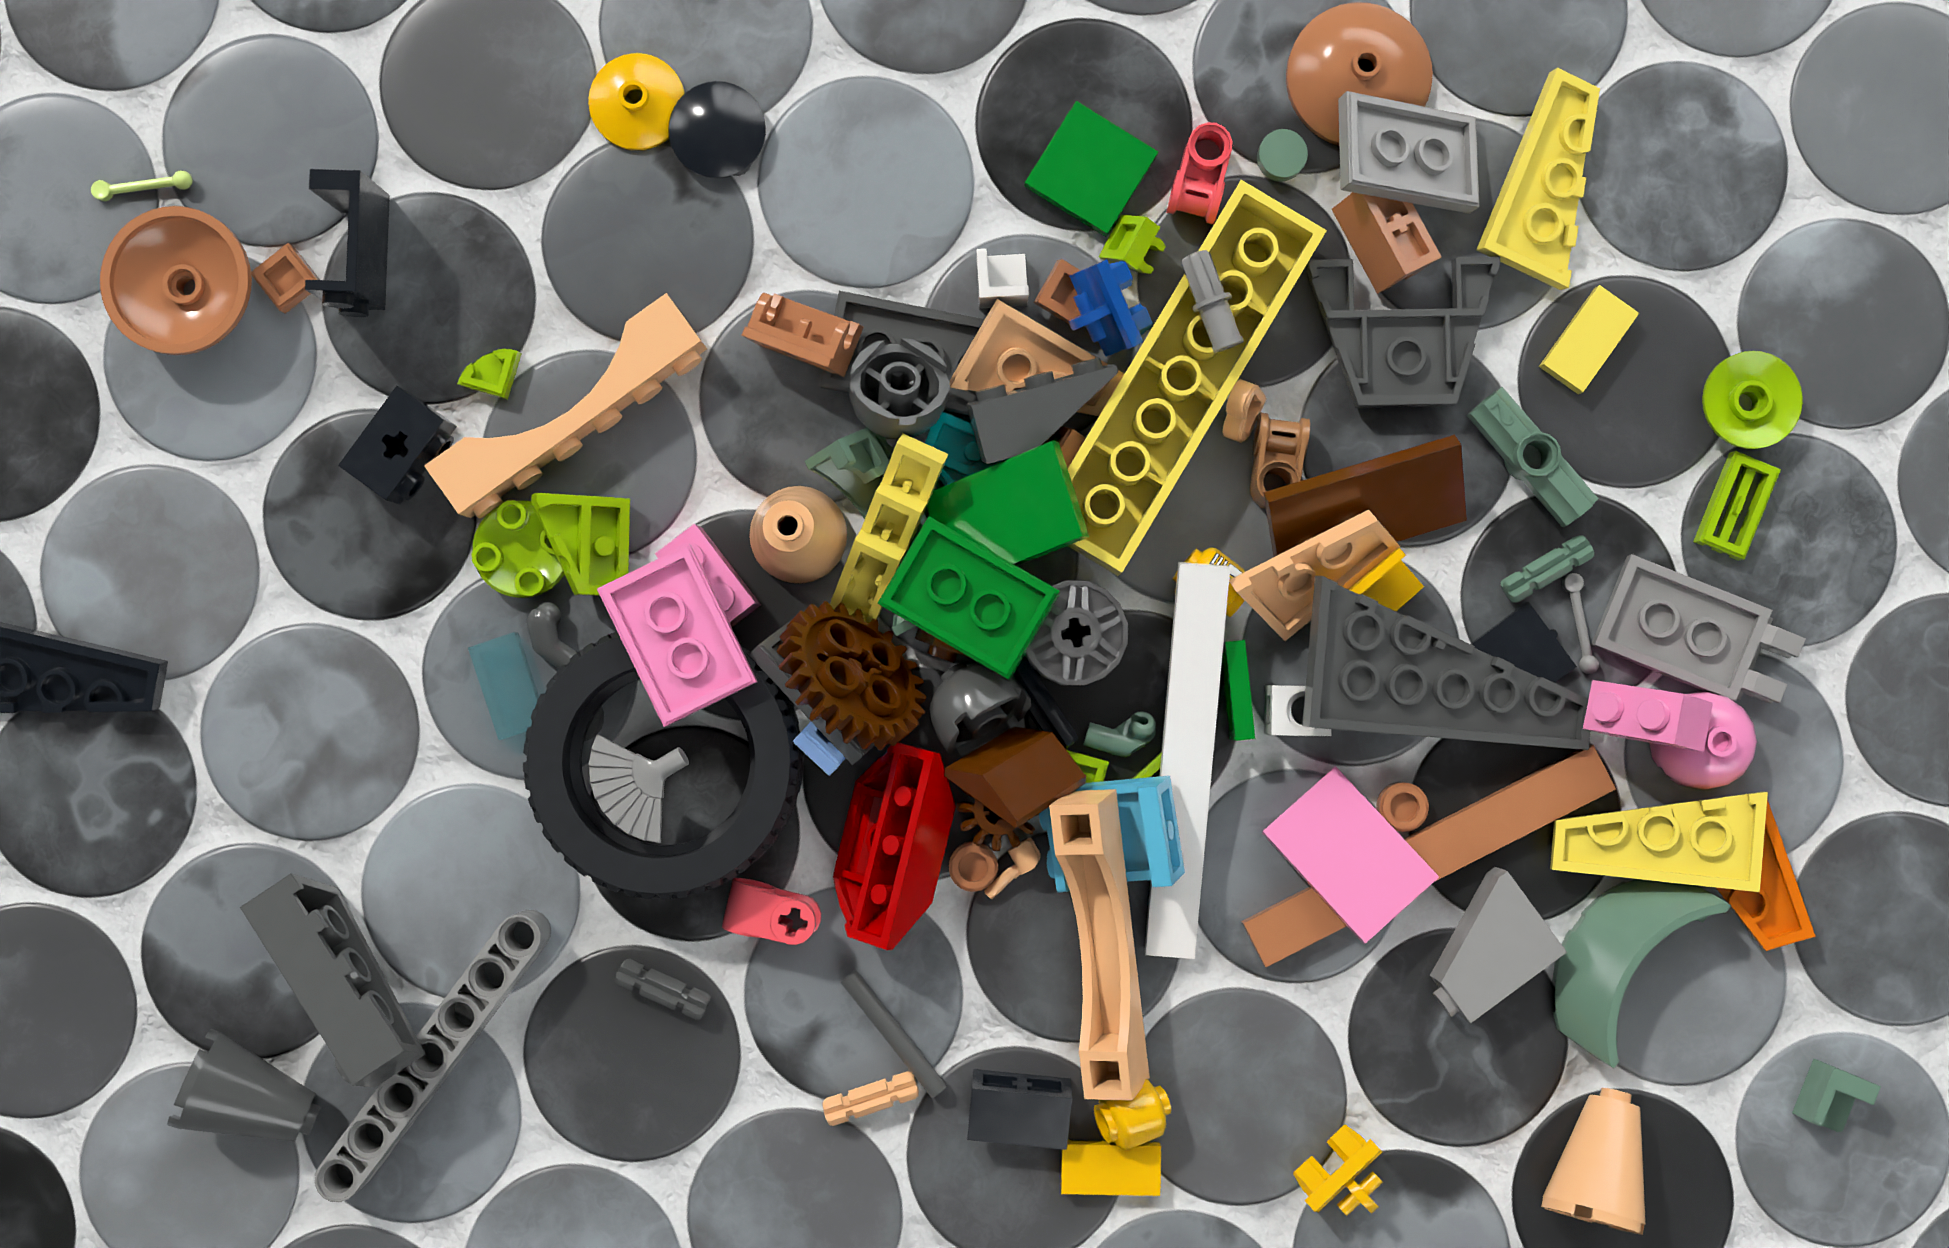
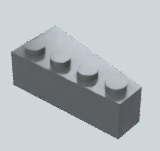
M291 873L240 907L335 1057V1066L345 1081L353 1086L375 1088L425 1055L338 887Z

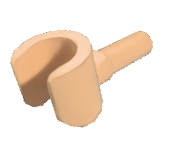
M1031 838L1020 842V846L1012 847L1008 850L1015 864L1007 868L984 890L990 899L999 894L1014 878L1016 879L1020 874L1027 873L1036 867L1040 860V852Z

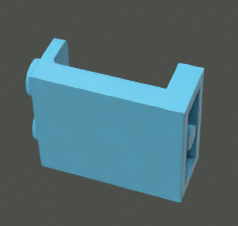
M1170 776L1085 783L1075 791L1116 789L1127 882L1151 880L1152 887L1172 886L1185 873ZM1048 807L1039 813L1041 827L1047 831L1050 850L1047 854V869L1050 877L1055 879L1057 892H1068L1070 890L1055 856L1050 809Z

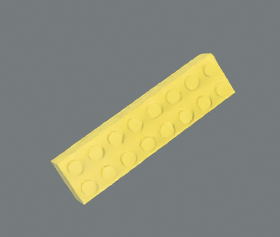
M1240 180L1198 251L1207 250L1210 252L1224 292L1231 293L1232 298L1228 302L1244 342L1218 353L1213 352V346L1199 312L1193 311L1192 307L1196 302L1184 274L1068 467L1089 534L1088 538L1070 544L1068 547L1117 576L1124 571L1327 230L1245 181Z

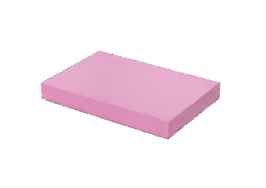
M685 545L597 588L664 727L758 682L692 545Z
M1336 766L1262 832L1363 944H1366L1439 878L1433 869Z

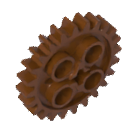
M824 601L818 608L814 604H810L804 612L800 611L790 621L785 631L779 637L783 643L777 649V653L785 658L778 666L779 670L792 675L785 683L786 688L799 690L801 695L795 703L797 705L808 704L812 708L809 717L811 721L818 720L819 718L826 721L825 728L827 734L830 735L836 728L841 730L843 741L846 744L856 736L862 749H866L872 742L879 750H882L888 743L895 746L919 724L917 720L925 713L920 705L926 700V696L917 690L924 681L911 674L918 666L917 663L903 658L902 655L906 652L907 648L903 645L894 646L891 642L894 635L892 631L882 634L878 630V619H872L869 623L865 622L861 609L857 608L852 615H849L844 603H840L835 609L832 608L828 601Z

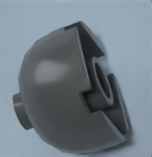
M901 338L900 344L884 345L885 340L874 342L859 353L851 368L850 400L857 418L873 433L887 439L899 440L902 433L912 438L923 434L937 423L948 402L950 381L946 375L947 367L943 358L931 347L913 339Z
M959 663L949 668L942 675V683L933 695L930 712L932 726L946 752L949 755H953L954 748H956L960 756L968 755L1006 732V729L1001 727V725L1013 715L1020 722L1031 707V698L1014 676L1009 681L980 663H974L969 666L966 663Z

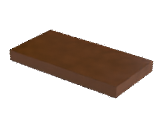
M1455 434L1263 492L1273 557L1367 510H1370L1396 542L1467 521L1462 446Z

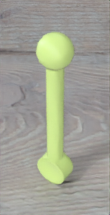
M180 170L175 172L172 177L112 185L103 180H98L92 184L91 193L101 201H109L114 194L173 186L180 190H186L192 185L193 179L188 172Z

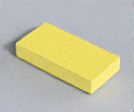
M1602 286L1595 287L1539 367L1578 395L1583 393L1639 315V312Z

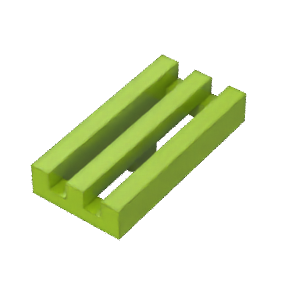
M1738 451L1730 452L1693 542L1701 546L1707 545L1711 547V550L1718 553H1726L1735 560H1744L1781 469ZM1741 466H1744L1717 536H1713ZM1756 472L1761 473L1762 477L1735 543L1732 544L1728 540L1743 508L1747 493Z

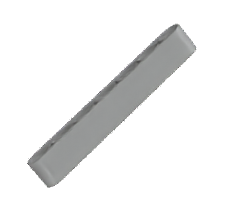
M526 909L506 918L498 926L416 1036L424 1052L427 1043H434L442 1049L444 1054L442 1065L430 1062L425 1053V1055L379 1085L315 1173L314 1183L317 1192L324 1199L330 1202L348 1200L373 1178L547 945L551 937V926L548 919L542 913ZM517 922H524L532 928L534 941L531 946H523L515 939L514 927ZM487 962L496 963L502 968L504 981L501 986H495L486 979L484 969ZM457 1002L465 1003L472 1009L474 1013L472 1025H464L456 1018L455 1006ZM397 1083H403L410 1087L414 1095L412 1104H405L398 1099L396 1095ZM367 1123L375 1124L382 1130V1144H376L368 1138L366 1133ZM337 1164L348 1166L352 1171V1184L345 1183L338 1177L336 1172Z

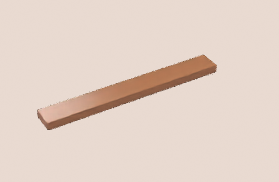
M1589 745V750L1579 749L1404 838V840L1439 876L1437 879L1439 880L1608 794L1616 788L1594 745ZM1311 886L1241 921L1265 967L1347 926Z

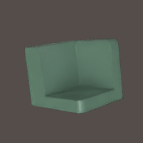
M1813 1058L1792 1113L1815 1125L1824 1126L1836 1132H1842L1855 1099L1857 1098L1874 1105L1881 1086Z

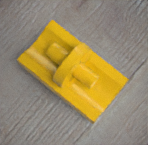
M1345 1124L1327 1141L1329 1146L1345 1162L1330 1175L1311 1156L1293 1172V1175L1302 1190L1309 1196L1304 1201L1314 1212L1317 1211L1319 1213L1347 1187L1350 1192L1337 1204L1342 1212L1348 1216L1357 1206L1362 1204L1372 1214L1379 1206L1369 1195L1383 1181L1373 1171L1359 1184L1355 1178L1383 1151L1371 1139L1366 1142L1361 1135Z

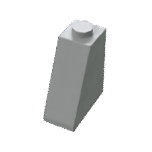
M1494 867L1486 873L1430 974V977L1438 986L1433 995L1450 1017L1458 1013L1459 1016L1472 1023L1567 953L1508 871Z

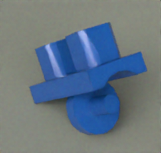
M1106 259L1069 276L1077 292L1073 299L1081 314L1068 321L1072 331L1086 326L1093 343L1099 342L1105 357L1133 348L1143 342L1141 335L1152 327L1153 322L1147 308L1141 304L1128 308L1121 291L1132 286L1133 277L1125 261L1109 264Z

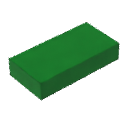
M1245 640L1223 642L1221 664L1229 740L1256 739Z

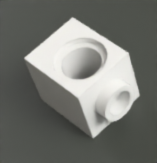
M1265 685L1264 734L1331 736V729L1304 727L1293 719L1291 715L1292 704L1297 698L1305 697L1306 686Z

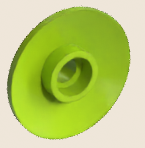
M1744 351L1724 359L1712 370L1703 389L1702 404L1708 424L1721 439L1739 448L1760 449L1778 443L1793 430L1802 411L1803 396L1798 378L1784 361L1766 352ZM1742 394L1749 396L1752 401V407L1749 411L1743 410L1739 404V398Z

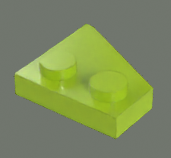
M549 493L532 494L531 502L574 595L600 596L597 588L628 574L630 498Z

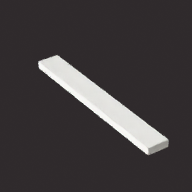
M1178 562L1160 776H1170L1185 873L1172 886L1152 887L1150 880L1144 948L1145 955L1195 959L1230 567L1226 565Z

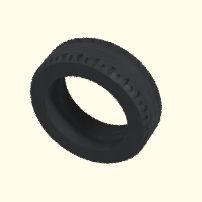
M615 631L599 638V641L585 646L570 658V662L567 665L560 667L546 685L547 690L545 694L540 695L531 714L532 725L527 727L525 735L526 740L523 753L527 756V760L523 762L525 789L530 791L528 801L534 813V818L537 823L542 824V833L550 842L552 848L557 853L561 852L564 855V861L568 865L576 869L582 876L588 875L591 877L592 882L614 892H625L627 896L653 899L654 897L661 899L683 898L714 889L733 879L756 862L774 844L785 825H787L797 803L804 770V752L793 742L799 735L800 730L798 717L791 700L749 656L751 653L749 650L741 647L758 682L724 698L741 720L749 743L750 771L743 796L731 815L715 830L696 840L674 845L642 842L616 829L597 810L585 785L582 771V750L585 735L593 717L614 693L626 685L640 680L618 632Z

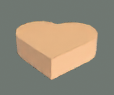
M1242 379L1238 380L1234 385L1226 405L1227 416L1223 425L1224 437L1242 443L1250 436L1267 399L1258 385Z

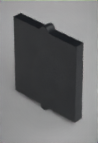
M1529 602L1524 603L1471 643V645L1475 646L1474 648L1493 657L1502 658L1521 670L1537 677H1543L1553 683H1556L1577 667L1556 639L1558 636L1557 631L1554 629L1549 630Z

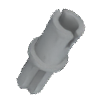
M1202 250L1186 256L1182 259V267L1196 302L1192 308L1194 312H1199L1213 346V352L1218 353L1243 343L1244 340L1240 336L1228 302L1232 298L1231 293L1224 292L1210 252Z

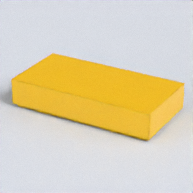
M1068 1140L1067 1150L1061 1149V1194L1160 1196V1142H1146L1130 1149H1122L1114 1142Z

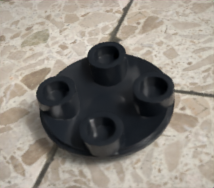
M712 81L691 88L678 100L669 120V139L677 158L689 170L705 177L725 178L745 174L760 154L765 141L766 125L759 104L746 90L728 82Z

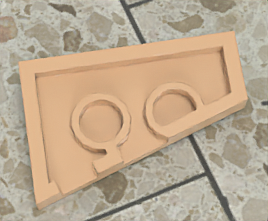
M996 299L952 375L950 388L979 391L1005 384L1006 392L1024 388V378L1053 371L1054 379L1073 374L1071 365L1097 357ZM1101 360L1102 366L1108 364ZM1118 370V373L1077 412L1100 416L1124 373Z

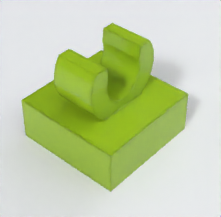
M1121 215L1098 257L1103 261L1107 259L1109 264L1125 261L1129 269L1138 273L1151 274L1154 268L1144 261V257L1148 249L1163 252L1166 248L1164 242L1156 237L1160 226L1148 217Z

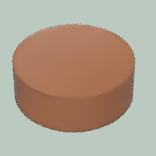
M1395 782L1389 784L1380 792L1377 798L1376 810L1396 831L1409 832L1417 829L1424 823L1428 815L1429 804L1426 795L1419 787L1406 782Z
M973 841L965 842L959 845L950 857L949 873L951 879L963 890L970 892L981 891L990 886L997 875V858L992 849L984 843L977 846Z

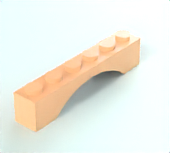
M665 293L626 321L620 345L607 371L591 392L568 412L544 426L517 435L495 438L464 437L424 467L458 514L469 518L475 515L478 518H483L493 509L503 503L500 497L515 486L518 490H521L537 481L543 474L540 468L554 458L558 461H563L576 453L583 445L580 440L595 429L598 433H601L614 426L622 418L620 411L636 401L638 404H643L662 390L660 383L676 372L678 376H681L695 368L702 361L700 354L707 350V348L669 295Z
M1116 789L1073 791L1057 799L1049 805L1055 856L1063 870L1071 893L1080 939L1083 1003L1079 1058L1084 1099L1133 1100L1142 1089L1145 1079H1149L1150 1076Z

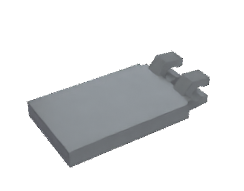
M1631 554L1626 557L1591 646L1702 691L1728 697L1732 701L1741 700L1744 693L1770 704L1781 702L1787 684L1753 671L1761 648L1787 659L1791 658V656L1799 657L1806 638L1771 625L1773 618L1770 616L1773 610Z

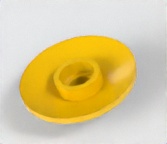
M642 53L626 54L608 62L595 76L589 91V111L596 128L609 142L628 150H647L659 146L669 139L671 113L685 92L678 75L661 59ZM634 89L642 91V98L638 103L630 104L626 102V95L629 91Z

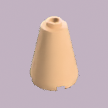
M792 486L774 492L757 508L750 526V544L756 560L770 575L785 582H814L829 574L842 559L846 547L847 527L841 510L826 494L810 487ZM797 521L798 527L796 532L786 536V528L791 523Z
M1601 1088L1600 1096L1589 1095L1544 1192L1542 1208L1590 1223L1595 1222L1607 1225L1609 1228L1643 1235L1646 1223L1641 1111L1639 1106L1631 1104V1094L1614 1089Z

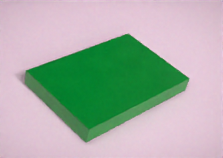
M1056 441L1040 445L934 490L927 505L931 518L1015 566L1089 537L1060 444Z
M928 516L879 599L878 604L1010 681L1058 599L1060 591Z

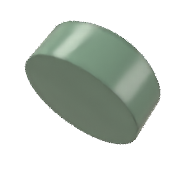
M1275 130L1269 133L1259 146L1257 152L1259 169L1271 180L1281 182L1291 180L1301 172L1307 161V145L1303 138L1292 130Z

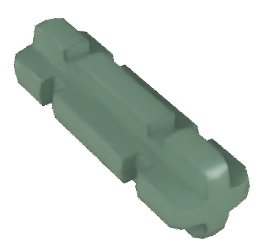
M1583 535L1575 536L1563 543L1562 549L1555 548L1523 567L1522 573L1518 571L1504 578L1500 583L1502 590L1511 602H1520L1533 594L1532 589L1540 590L1572 571V566H1580L1594 557V550Z

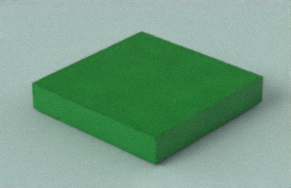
M1076 101L1028 176L1024 187L1107 237L1159 152Z

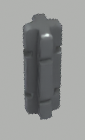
M626 959L622 962L615 977V983L618 986L630 991L636 988L640 990L639 995L673 1010L679 1007L682 1009V1014L695 1020H699L704 1016L710 1003L711 996L708 993L695 987L689 990L686 988V983L652 968L646 971L643 964L631 959Z

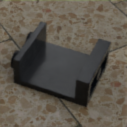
M310 169L309 190L340 213H348L346 281L305 280V290L320 298L322 305L337 308L338 314L342 316L368 317L369 310H385L390 195L360 170Z

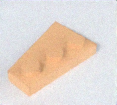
M1367 510L1230 579L1229 582L1236 592L1286 641L1311 621L1315 576H1324L1337 582V585L1349 589L1400 546L1370 510Z

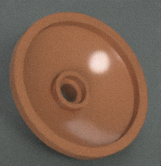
M1347 3L1321 13L1307 24L1299 34L1287 62V91L1292 107L1303 124L1321 139L1339 146L1338 99L1346 91L1425 107L1432 87V62L1422 36L1403 16L1377 4ZM1368 59L1371 61L1373 71H1362L1358 66V60Z
M183 206L153 209L128 222L109 244L100 271L102 300L115 326L137 345L167 355L197 353L219 343L232 332L243 317L251 294L252 277L250 263L246 251L236 235L213 216L203 211ZM190 280H194L195 290L190 295H185V284Z

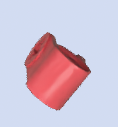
M1207 122L1199 125L1192 131L1184 149L1180 169L1177 170L1166 213L1174 214L1178 210L1205 217L1206 223L1214 225L1224 191V178L1232 151V139L1224 126ZM1201 140H1211L1219 147L1220 156L1214 160H1205L1197 154L1195 144Z
M733 878L722 928L743 936L765 938L788 945H797L805 942L818 929L821 923L822 912L819 904L807 895L779 889L756 880ZM795 908L801 910L800 918L808 921L798 930L792 928L793 920L786 918V915H789Z

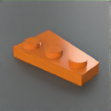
M1767 799L1760 892L1716 888L1765 951L1815 937Z

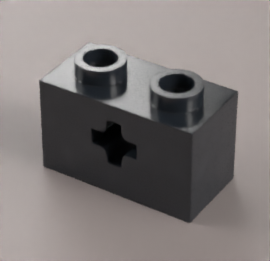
M396 385L338 466L386 501L400 505L404 499L410 500L420 490L425 481V477L422 475L426 470L424 466L451 447L454 441V437L451 434L457 426L412 393ZM400 440L409 449L405 457L400 456V451L395 448Z

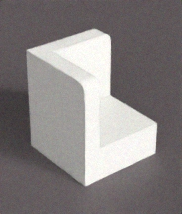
M976 249L979 309L992 308L996 299L1011 307L1028 306L1029 287L1027 285L1025 254L987 256L986 249Z

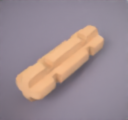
M906 1071L894 1075L892 1081L887 1082L885 1078L849 1090L847 1096L843 1097L842 1093L828 1097L822 1103L823 1112L828 1124L835 1126L849 1121V1116L854 1115L855 1118H859L892 1107L894 1101L899 1100L901 1104L916 1099L919 1089L915 1076L912 1072Z

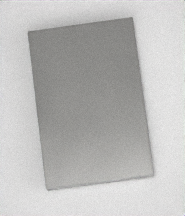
M1346 91L1338 99L1341 190L1469 214L1479 208L1476 117Z

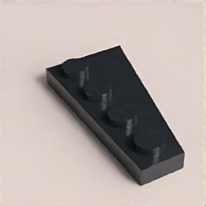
M0 622V713H16L19 711H43V713H62L65 711H153L159 709L161 705L168 661Z

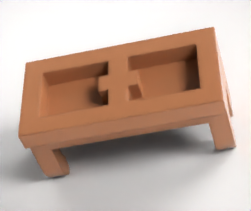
M1352 192L1332 208L1337 221L1377 294L1389 289L1404 278L1405 280L1409 279L1442 258L1413 203Z
M762 293L755 305L748 326H745L741 336L760 347L844 377L864 327L853 321L814 309L775 293L773 296Z

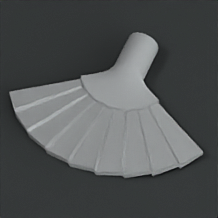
M597 734L591 748L588 766L593 794L602 812L606 814L614 825L618 826L628 835L644 841L661 843L662 798H664L665 780L670 775L689 765L686 754L680 747H677L657 760H650Z

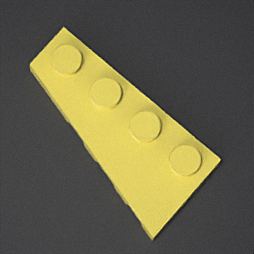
M1556 68L1548 74L1476 251L1489 257L1500 256V262L1550 286L1563 290L1569 288L1572 270H1568L1571 248L1576 246L1579 226L1575 225L1578 201L1584 195L1586 177H1582L1586 152L1591 150L1600 88L1560 68Z
M1768 792L1557 819L1554 821L1550 869L1760 892Z

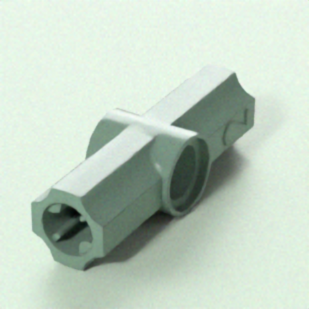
M1503 387L1494 391L1466 415L1502 456L1508 473L1515 479L1523 481L1562 527L1569 525L1575 519L1582 516L1599 499L1563 458L1557 440L1550 434L1541 432ZM1526 445L1534 446L1540 452L1541 464L1538 469H1533L1525 463L1523 451Z

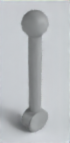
M1571 573L1563 578L1562 587L1566 592L1570 593L1582 653L1579 667L1582 672L1593 674L1598 670L1599 662L1596 657L1592 656L1580 596V590L1583 588L1584 581L1579 574Z

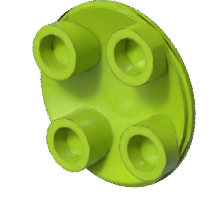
M506 501L489 512L479 524L473 539L472 562L482 579L497 592L515 598L534 597L552 589L565 575L531 501Z

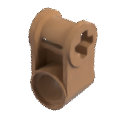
M1259 413L1253 440L1254 459L1250 495L1260 508L1266 509L1263 492H1266L1263 482L1265 475H1279L1284 479L1286 485L1301 481L1303 462L1309 442L1310 419L1301 418L1299 422L1270 419L1268 413Z

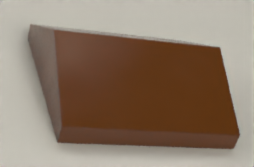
M1016 726L945 768L944 773L945 777L1015 828H1018L1047 809L1057 799L1072 793L1084 785L1086 781V775L1053 732Z

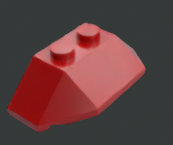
M897 743L895 746L891 745L887 749V753L875 761L855 782L833 872L834 885L840 908L846 920L844 926L849 938L884 950H893L933 902L956 808L948 779L944 776L945 769L940 753L902 743Z

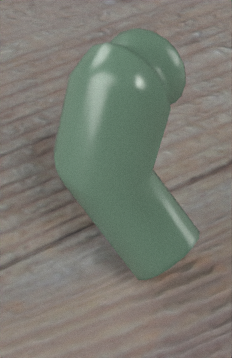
M1140 711L1134 713L1131 718L1115 729L1090 722L1083 745L1120 757H1128L1152 741L1156 734L1155 719L1151 714Z

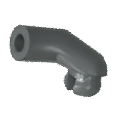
M543 602L537 609L531 610L527 618L532 648L538 655L560 669L562 665H567L570 662V658L577 651L558 638L556 625L560 623L562 617L560 609L553 603Z

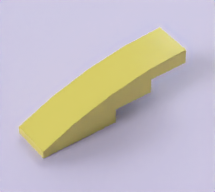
M902 433L896 443L882 482L874 494L862 528L853 542L830 602L833 609L840 603H844L849 615H852L858 608L861 609L865 622L869 623L872 619H878L883 608L878 604V601L910 547L948 457L947 453Z

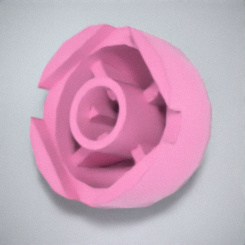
M1705 691L1686 693L1687 695L1713 702L1704 752L1649 743L1652 759L1678 785L1702 790L1726 786L1741 777L1754 759L1757 744L1754 724L1744 708L1728 697Z

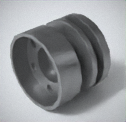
M1066 580L1053 585L1052 587L1060 591V595L1025 653L1029 663L1042 677L1060 685H1087L1104 678L1120 663L1128 644V622L1121 604L1105 588L1088 581ZM1070 619H1076L1078 627H1087L1088 636L1081 638V647H1073L1071 640L1062 639L1061 631L1069 627Z

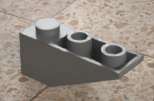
M1095 358L1071 365L1073 374L1054 379L1053 371H1048L1024 378L1025 387L1014 391L1006 392L1005 384L977 391L978 401L967 403L966 406L981 461L990 464L1015 457L1042 445L1118 373L1117 365L1107 364L1102 366L1101 359Z

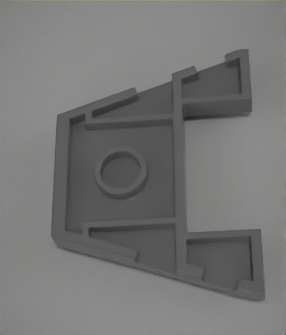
M1500 256L1456 257L1451 261L1453 308L1355 310L1353 259L1308 261L1306 273L1355 408L1447 407L1458 403L1475 348L1474 341L1490 299L1488 298L1494 277L1499 270Z

